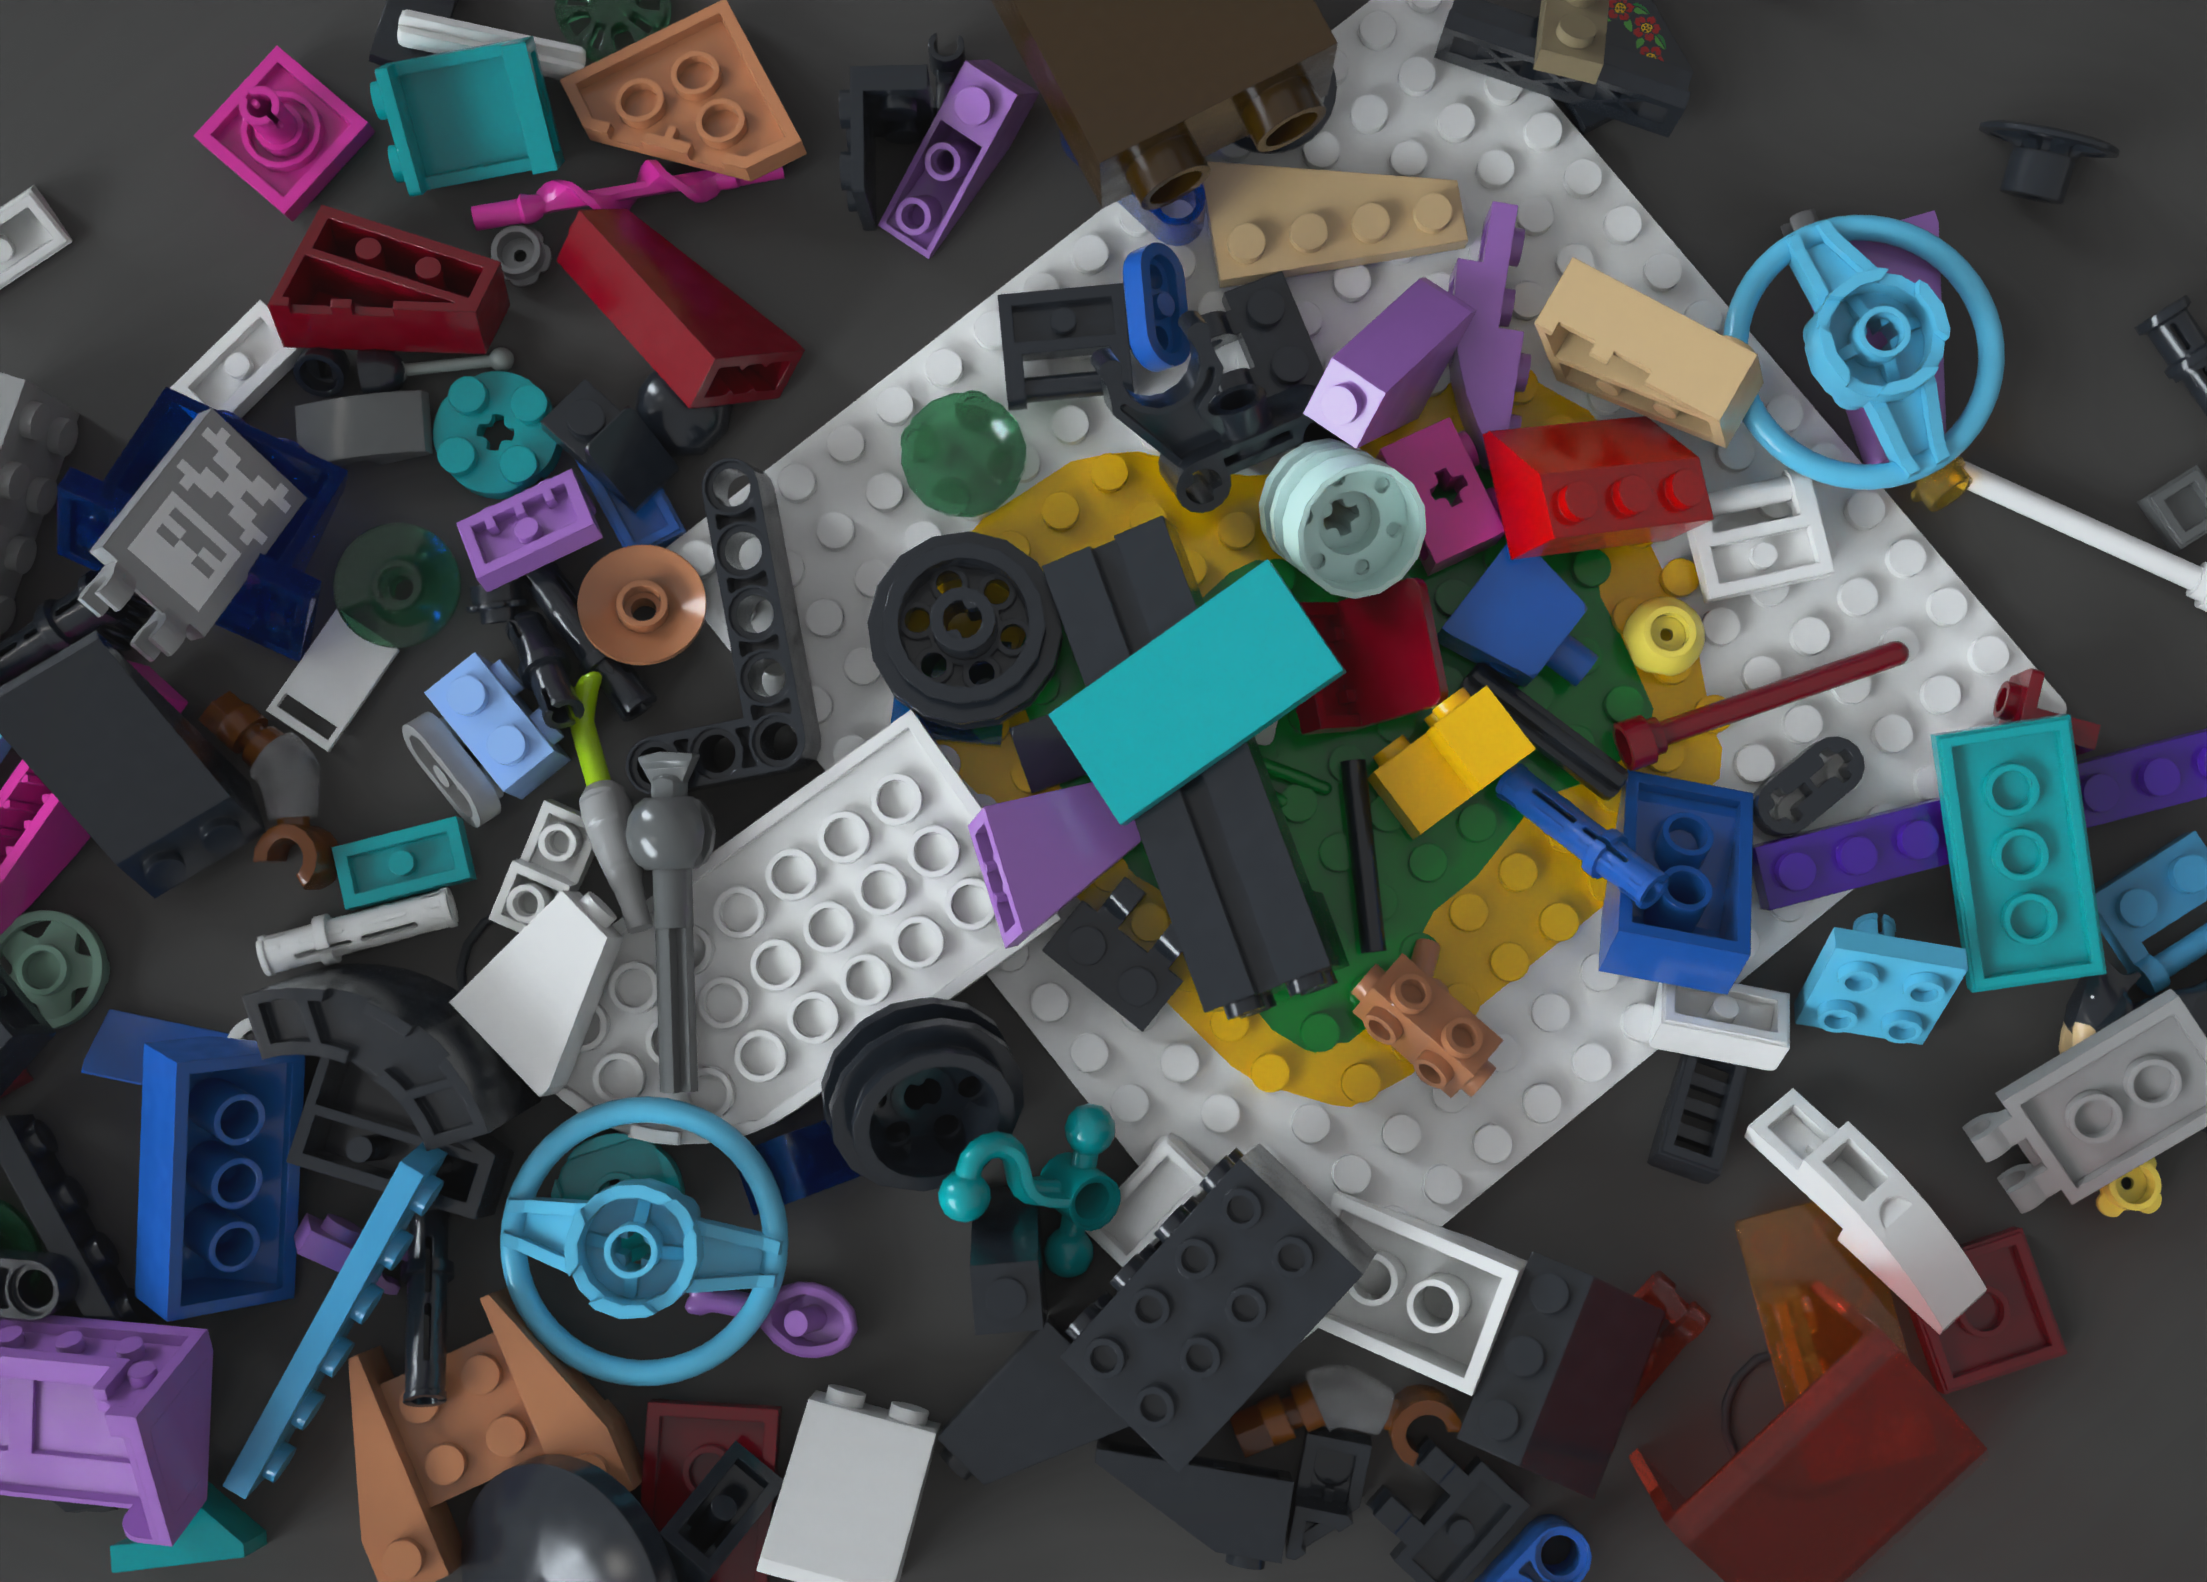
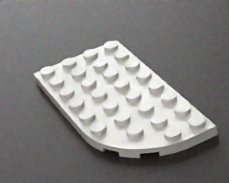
M909 710L712 852L708 861L701 867L692 869L698 1091L660 1092L656 947L653 896L646 900L653 925L650 929L634 934L628 933L623 917L612 924L624 939L568 1083L556 1095L578 1113L598 1104L628 1097L651 1096L670 1098L701 1107L719 1116L735 1127L743 1136L757 1132L783 1120L822 1093L821 1082L834 1049L864 1018L892 1003L928 997L952 1000L1063 919L1056 913L1018 946L1005 949L968 829V825L983 807L918 716L912 710ZM631 1123L612 1127V1129L629 1134L628 1137L651 1143L668 1145L710 1143L690 1131L666 1124Z

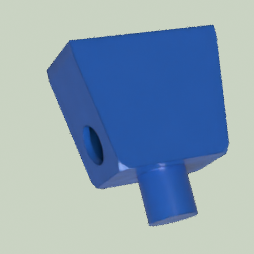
M1507 544L1437 634L1440 645L1476 664L1485 663L1505 679L1522 687H1526L1545 665L1576 687L1599 658L1597 654L1569 634L1588 608L1585 603L1541 556L1511 560Z

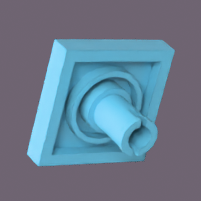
M1868 913L1858 917L1853 922V930L1834 927L1794 1002L1795 1024L1822 1028L1833 1033L1847 1032L1883 1038L1893 1043L1923 1045L1968 971L1966 949L1895 937V921L1886 914H1883L1881 918L1882 932L1878 933L1877 913Z

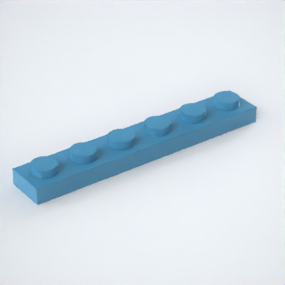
M422 1142L400 1161L227 1476L223 1487L246 1499L264 1479L275 1483L282 1475L297 1449L288 1443L295 1429L298 1428L303 1431L313 1420L324 1402L326 1395L317 1391L325 1375L333 1378L337 1374L355 1345V1342L346 1338L353 1324L356 1321L362 1325L371 1315L384 1293V1289L376 1285L384 1268L386 1267L392 1271L411 1245L414 1235L406 1231L415 1213L423 1216L442 1189L444 1181L436 1177V1174L448 1153L439 1148L426 1151Z

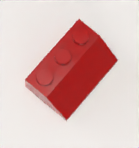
M1647 416L1488 431L1482 435L1511 560L1667 541L1714 520L1699 457Z

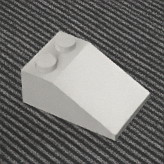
M1337 1191L1334 1192L1328 1208L1376 1252V1255L1362 1277L1315 1327L1473 1396L1528 1261L1472 1237Z

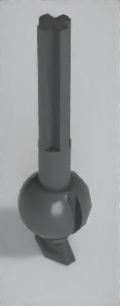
M656 752L638 757V762L651 783V798H643L634 806L628 817L625 833L629 853L636 864L645 870H652L660 1092L663 1093L698 1091L692 869L699 868L708 861L714 850L716 828L713 814L706 803L697 797L688 796V781L700 758V754Z

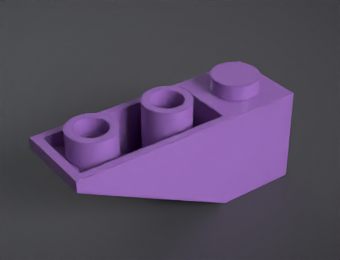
M989 59L965 60L878 226L926 258H932L1010 148L1039 92Z

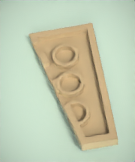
M1207 161L1211 171L1201 185L1219 288L1248 284L1280 271L1287 278L1464 249L1468 242L1457 180Z

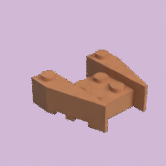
M507 1287L479 1298L493 1333L446 1355L445 1391L447 1392V1401L444 1404L433 1407H412L403 1404L405 1373L394 1378L381 1345L348 1359L361 1541L378 1582H436L449 1576L462 1566V1538L446 1500L492 1480L503 1471L528 1459L542 1455L572 1456L601 1468L619 1481L629 1492L642 1483L643 1461L623 1415L609 1399H603L582 1375L583 1373L555 1357L535 1338L518 1314Z

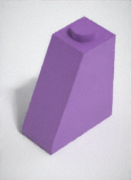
M1426 277L1419 278L1331 358L1303 414L1355 449L1418 419L1477 310Z
M1093 782L984 806L968 825L1005 949L1022 943L1142 841L1135 821L1126 826L1120 825Z

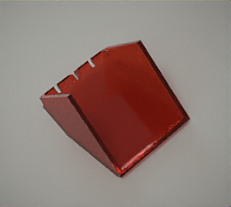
M1819 1280L1809 1289L1858 1341L1686 1500L1638 1448L1628 1456L1667 1527L1725 1582H1856L1888 1553V1550L1901 1541L1941 1501L1954 1492L1990 1457L1986 1446L1894 1342L1877 1325Z

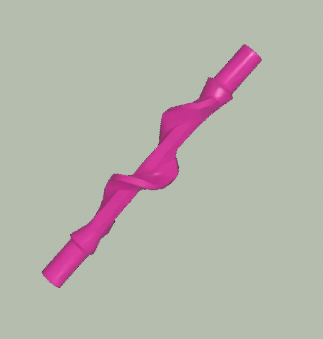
M656 159L645 160L640 167L636 183L586 191L573 182L556 179L546 182L538 189L536 194L527 195L520 193L517 199L471 206V212L476 231L522 223L530 225L539 221L545 214L586 206L592 209L627 208L630 210L638 198L681 191L695 203H704L716 197L721 190L738 189L744 185L785 179L783 166L752 182L708 170L671 175Z

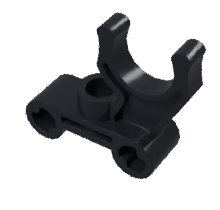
M1194 310L1184 312L1178 319V326L1184 332L1190 345L1191 357L1187 371L1176 385L1164 393L1147 396L1134 394L1125 388L1122 378V365L1108 348L1098 349L1090 358L1091 364L1097 371L1101 381L1105 404L1117 419L1161 453L1158 461L1160 474L1181 505L1191 512H1209L1220 506L1229 495L1231 489L1230 475L1289 449L1297 448L1306 442L1326 438L1343 441L1303 414L1316 389L1313 385L1301 384L1293 386L1266 398L1264 388L1260 385L1241 384L1228 388L1215 396L1222 380L1224 367L1212 345L1210 326Z

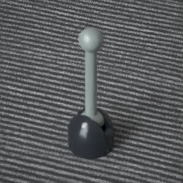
M505 347L495 348L490 355L406 364L392 351L378 349L357 351V367L363 394L399 391L405 384L407 376L492 367L496 371L506 372L514 365V355Z

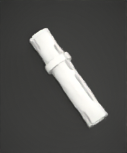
M443 887L440 890L382 904L331 918L329 914L314 916L311 924L271 935L258 936L256 952L261 968L267 976L320 961L324 965L329 966L340 963L342 956L448 927H457V922H459L458 911L450 889Z

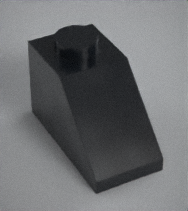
M736 1440L659 1532L671 1558L678 1582H708L781 1490L783 1479Z

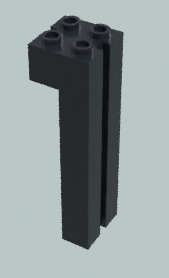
M1163 516L1114 535L1115 540L1093 549L1088 546L1042 566L1086 687L1205 604L1177 528ZM1255 736L1134 820L1205 1013L1225 1011L1228 1020L1238 1017L1243 1019L1276 1007L1277 1003L1274 994L1287 989L1290 997L1299 994L1305 996L1338 983L1334 972L1350 966L1323 893L1312 891Z

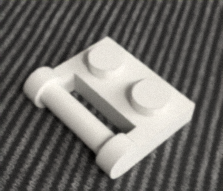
M1792 469L1783 470L1781 477L1708 492L1713 517L1785 501L1791 507L1793 516L1717 533L1713 532L1711 521L1687 531L1704 604L1825 578L1835 572L1812 479Z

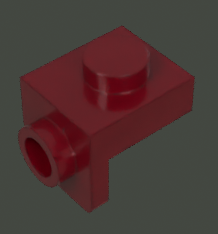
M2030 668L2011 676L2009 681H2005L2001 685L1993 709L1994 717L2000 719L1999 724L2059 715L2058 713L2037 708L2045 676L2044 671ZM2071 717L2076 756L2095 750L2101 725Z

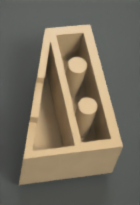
M1572 257L1535 321V326L1557 381L1724 448L1728 447L1764 383L1758 354L1742 340L1732 336H1722Z

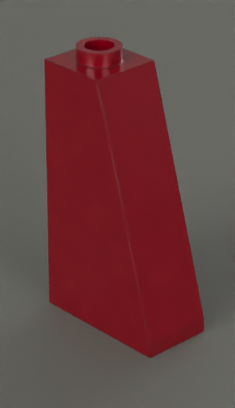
M627 208L579 210L569 228L568 236L556 261L689 409L780 398L805 351L796 340Z

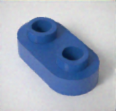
M1154 242L1136 249L1127 255L1123 265V284L1131 352L1147 370L1161 372L1183 364L1190 354L1189 341L1178 326V319L1184 312L1188 311L1185 276L1179 258L1167 245Z

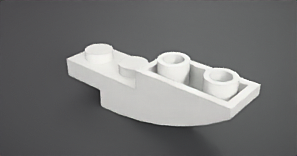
M1792 1088L1748 1126L1744 1138L1843 1228L1837 1240L1939 1335L1986 1292L1987 1288L1972 1263L1927 1202L1894 1165L1849 1121L1838 1129Z

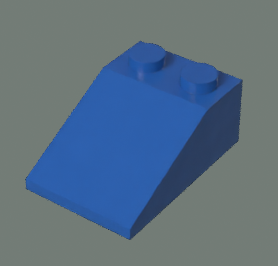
M1627 770L1629 775L1622 787L1615 829L1627 837L1628 847L1658 870L1668 874L1669 884L1656 903L1647 909H1640L1633 900L1607 881L1601 917L1598 971L1727 995L1751 956L1754 793Z

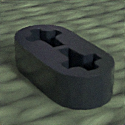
M1836 736L1826 737L1804 749L1755 791L1753 795V822L1756 827L1765 834L1782 837L1795 834L1809 826L1855 788L1862 779L1865 765L1864 757L1859 748L1850 740ZM1820 753L1827 758L1835 754L1841 756L1844 763L1839 767L1838 772L1843 778L1842 780L1834 776L1821 781L1818 785L1812 782L1810 777L1824 765L1823 759L1819 756ZM1798 788L1804 796L1790 808L1791 815L1795 819L1791 821L1789 818L1784 817L1774 820L1769 813L1775 806V802L1770 796L1772 792L1774 795L1781 797L1792 793Z

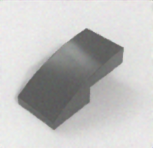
M413 390L372 393L333 398L295 406L298 461L301 468L320 471L365 460L384 465L433 454L428 392Z

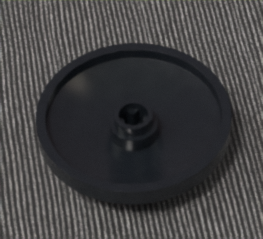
M542 1455L523 1461L503 1471L485 1485L473 1503L466 1520L461 1548L463 1582H678L666 1545L658 1529L638 1500L613 1476L601 1468L576 1457Z

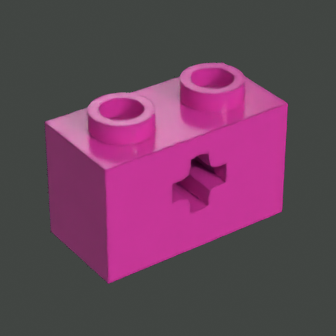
M1450 417L1379 450L1376 459L1391 466L1411 481L1425 505L1426 535L1419 559L1428 576L1484 551L1499 542L1505 531L1495 489L1493 487L1484 488L1475 469L1480 463L1475 445L1466 431L1463 430L1457 433ZM1437 484H1439L1443 491H1450L1452 489L1456 491L1457 496L1451 505L1446 498L1434 500L1431 496Z

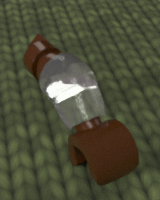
M231 691L226 692L210 703L198 721L234 753L243 752L242 760L251 767V777L260 785L268 820H277V825L269 828L260 837L254 848L253 862H287L289 850L297 843L302 850L303 863L296 876L303 889L321 890L329 886L338 876L331 847L339 846V843L330 832L310 824V818L319 816L321 767L314 753L293 732L284 734L276 726H268V719L252 705L245 704Z
M1330 1364L1305 1372L1307 1380L1291 1386L1292 1395L1281 1399L1278 1392L1258 1400L1256 1405L1235 1413L1230 1418L1245 1458L1296 1438L1295 1429L1305 1426L1307 1431L1311 1432L1326 1425L1329 1432L1344 1427L1378 1435L1382 1429L1388 1430L1393 1448L1401 1460L1414 1467L1419 1455L1414 1440L1406 1436L1407 1428L1412 1421L1419 1416L1432 1415L1443 1420L1447 1432H1459L1462 1426V1422L1447 1395L1436 1387L1424 1384L1412 1385L1404 1388L1394 1396L1393 1388L1349 1364Z

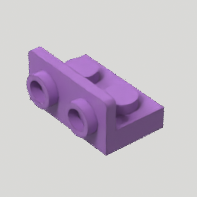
M572 468L557 476L543 480L539 484L502 502L488 506L480 512L456 523L475 576L486 592H490L603 538L594 516L596 513L594 503Z

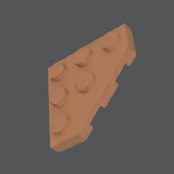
M727 0L716 2L560 79L591 141L751 182L807 154L800 136Z

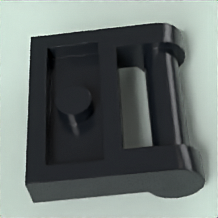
M1123 283L998 295L1009 411L1027 409V403L1104 396L1097 371L1025 378L1023 361L1092 355L1101 348L1110 349L1122 365L1123 385L1134 393Z

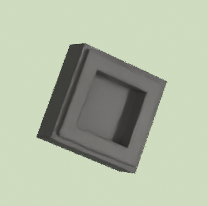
M2198 465L2191 467L2136 502L2172 554L2207 534V478Z

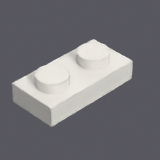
M259 300L170 388L195 413L198 414L213 408L233 427L294 367L299 355L305 348L283 347L268 306Z

